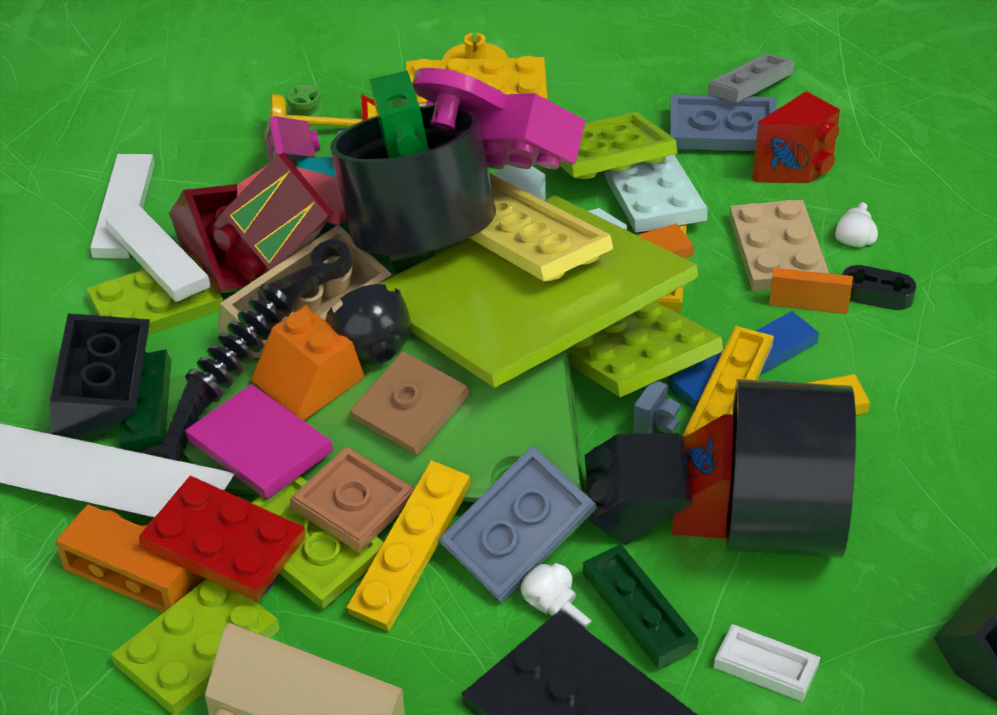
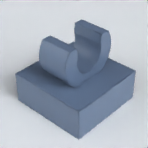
M656 381L646 387L634 405L632 434L652 433L655 428L663 433L674 432L680 421L674 417L680 410L681 405L674 400L667 399L668 384Z

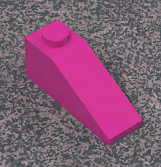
M279 116L269 117L264 138L270 163L282 152L285 153L294 165H297V159L315 158V152L320 151L319 139L316 130L310 131L308 121Z

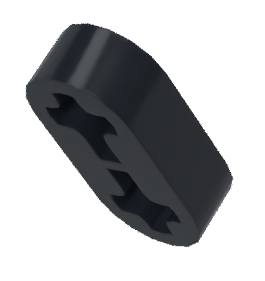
M864 265L849 266L842 273V275L853 276L850 301L891 310L907 309L914 302L916 282L909 275Z

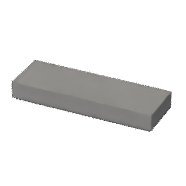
M765 53L709 82L708 94L738 103L794 72V61Z

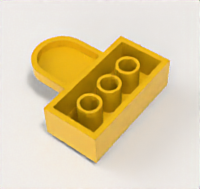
M473 33L467 34L464 37V43L448 50L442 60L419 59L416 61H406V71L408 70L411 82H413L415 71L418 69L440 68L469 75L505 94L536 93L547 99L544 57L523 56L520 58H509L500 47L486 43V37L481 33H476V41H473ZM416 94L419 104L427 102L426 99Z

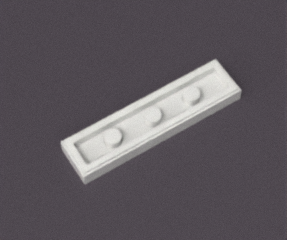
M117 154L90 247L92 258H130L131 254L107 229L105 219L138 205L143 209L155 165L153 154Z
M139 205L105 219L109 232L175 302L211 287L209 276Z

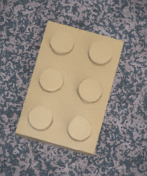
M803 200L748 203L730 206L729 219L752 291L771 290L773 268L829 273Z

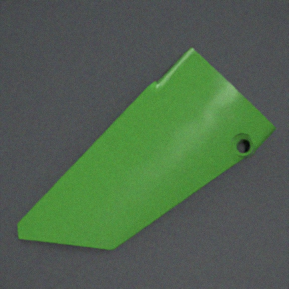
M411 335L400 351L388 362L381 364L360 363L365 378L304 420V422L329 438L334 450L300 475L307 482L348 446L414 489L431 460L470 475L472 485L463 501L476 502L533 445L584 493L574 382L568 349L494 388L416 335ZM402 351L467 385L470 396L418 456L353 420L350 414L353 406ZM257 363L242 365L243 372L240 376L230 375L233 384L230 388L220 387L223 396L218 402H212L208 408H205L198 421L252 384L251 378ZM185 375L170 378L166 433H168L170 423L173 422L172 418L186 388L187 381ZM188 441L183 455L192 464L228 471ZM236 476L232 477L224 491L231 494H258Z

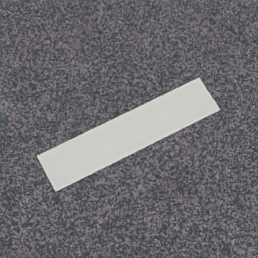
M0 424V483L150 517H155L190 475L224 490L235 474L233 472Z

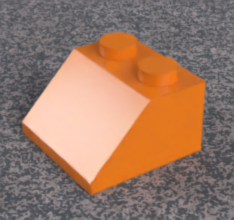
M305 305L272 328L251 381L253 386L304 421L363 380L365 376L353 342L347 337L338 335L328 322Z

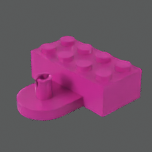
M421 68L415 71L412 82L415 93L427 100L426 106L435 105L430 121L431 126L447 131L455 130V121L459 107L470 109L477 114L489 168L504 169V165H511L520 169H531V165L537 164L544 168L558 169L559 164H576L586 121L583 118L536 93L505 94L474 77L447 69Z

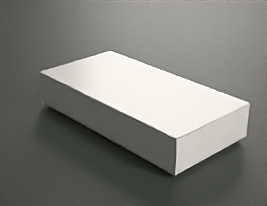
M732 624L715 657L714 668L803 702L819 667L820 657Z

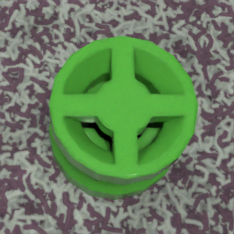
M298 84L289 88L286 92V102L290 106L288 115L322 117V108L319 105L321 100L319 89L311 84Z

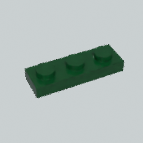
M166 349L145 353L136 413L121 422L119 444L124 450L140 452L154 445L163 444L167 428L171 359Z
M622 544L583 562V574L658 669L697 649L698 637Z

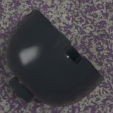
M372 284L348 292L340 298L343 305L335 313L332 307L329 309L325 321L329 323L338 335L347 337L353 342L360 363L381 364L388 362L404 346L411 329L410 314L400 290L395 288V292L388 291L385 284Z

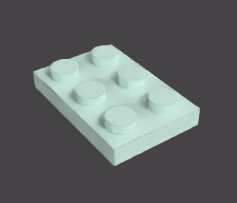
M675 155L665 156V160L658 163L639 162L631 164V168L624 171H611L610 169L604 171V177L635 233L655 230L675 223L679 226L707 221V206Z

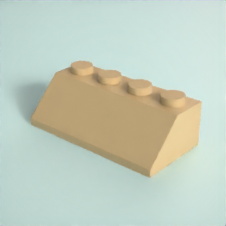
M337 225L221 302L218 331L230 334L227 328L228 324L231 321L240 322L237 314L241 309L249 310L247 302L252 297L259 298L257 291L262 284L276 282L278 279L311 266L312 262L310 259L313 249L319 243L326 240H340L347 245L352 257V267L343 277L329 280L301 295L293 303L294 310L292 313L306 305L325 320L327 312L331 307L335 313L343 305L340 298L345 294L362 286L380 284L391 278L392 274L369 252L357 248L353 244L351 236L340 225ZM340 256L328 257L323 263L336 262ZM261 339L263 348L260 352L251 351L253 358H260L267 340Z
M228 623L223 630L205 692L209 715H405L402 688Z

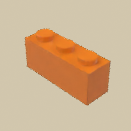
M89 504L86 505L55 541L64 570L163 613L204 580V577L141 548L139 535L147 527L146 525L139 526L121 518L113 511H103Z

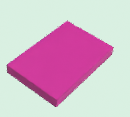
M252 384L185 430L188 440L229 472L235 473L234 476L266 500L334 451L329 438Z

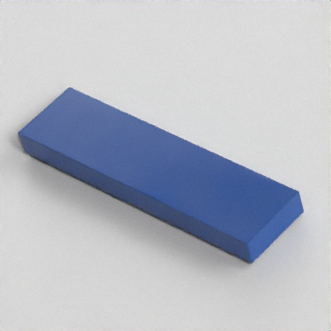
M793 311L756 330L757 332L774 336L773 347L760 375L818 343L819 332ZM722 352L700 361L670 378L669 388L693 410H695Z

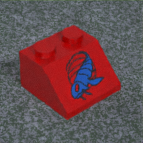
M805 91L758 121L752 180L757 183H810L820 175L829 172L835 162L834 151L836 138L839 134L840 109Z
M724 414L684 437L693 504L672 516V535L725 539L732 474L734 415Z

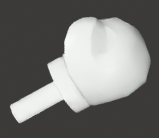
M859 203L857 208L849 209L841 217L836 227V240L852 247L873 245L877 241L878 229L875 222L871 219L870 213L866 211V203Z
M555 563L552 566L539 564L531 569L522 580L521 594L525 601L534 608L551 616L561 610L585 629L592 622L591 619L572 605L576 597V593L571 590L572 575L569 569L562 564Z

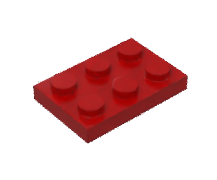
M190 475L139 535L141 548L257 602L305 539V527Z

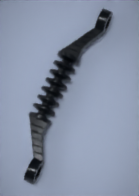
M333 239L319 243L311 253V266L278 279L276 282L261 285L257 291L259 298H250L247 302L249 310L241 309L237 314L240 322L231 321L228 324L227 328L230 334L221 333L218 336L217 340L220 346L210 345L207 349L210 358H199L197 366L200 371L190 369L185 375L187 381L186 388L181 396L182 399L178 403L177 410L172 418L173 422L170 423L163 444L147 448L142 452L143 454L176 461L181 460L184 448H186L189 441L185 430L198 422L199 416L203 414L205 408H208L212 402L220 400L223 396L220 387L230 388L233 384L230 375L240 376L243 372V367L240 363L250 364L253 360L251 351L260 352L263 348L261 339H268L271 328L282 321L281 316L289 317L294 310L293 303L301 295L329 280L343 277L349 272L352 267V257L344 242ZM340 256L336 262L323 263L328 257Z

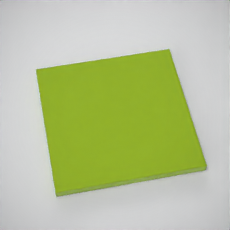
M554 195L544 201L610 234L613 249L600 255L599 259L593 263L580 264L566 271L559 279L542 281L469 238L380 284H385L388 291L395 292V288L400 290L410 314L411 333L494 388H497L699 277L697 265Z

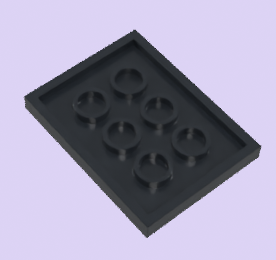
M561 610L462 693V704L475 715H697Z

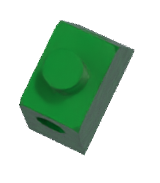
M408 70L369 79L383 143L388 157L407 156L429 150L420 106ZM394 98H401L403 105L392 107L388 105V102Z

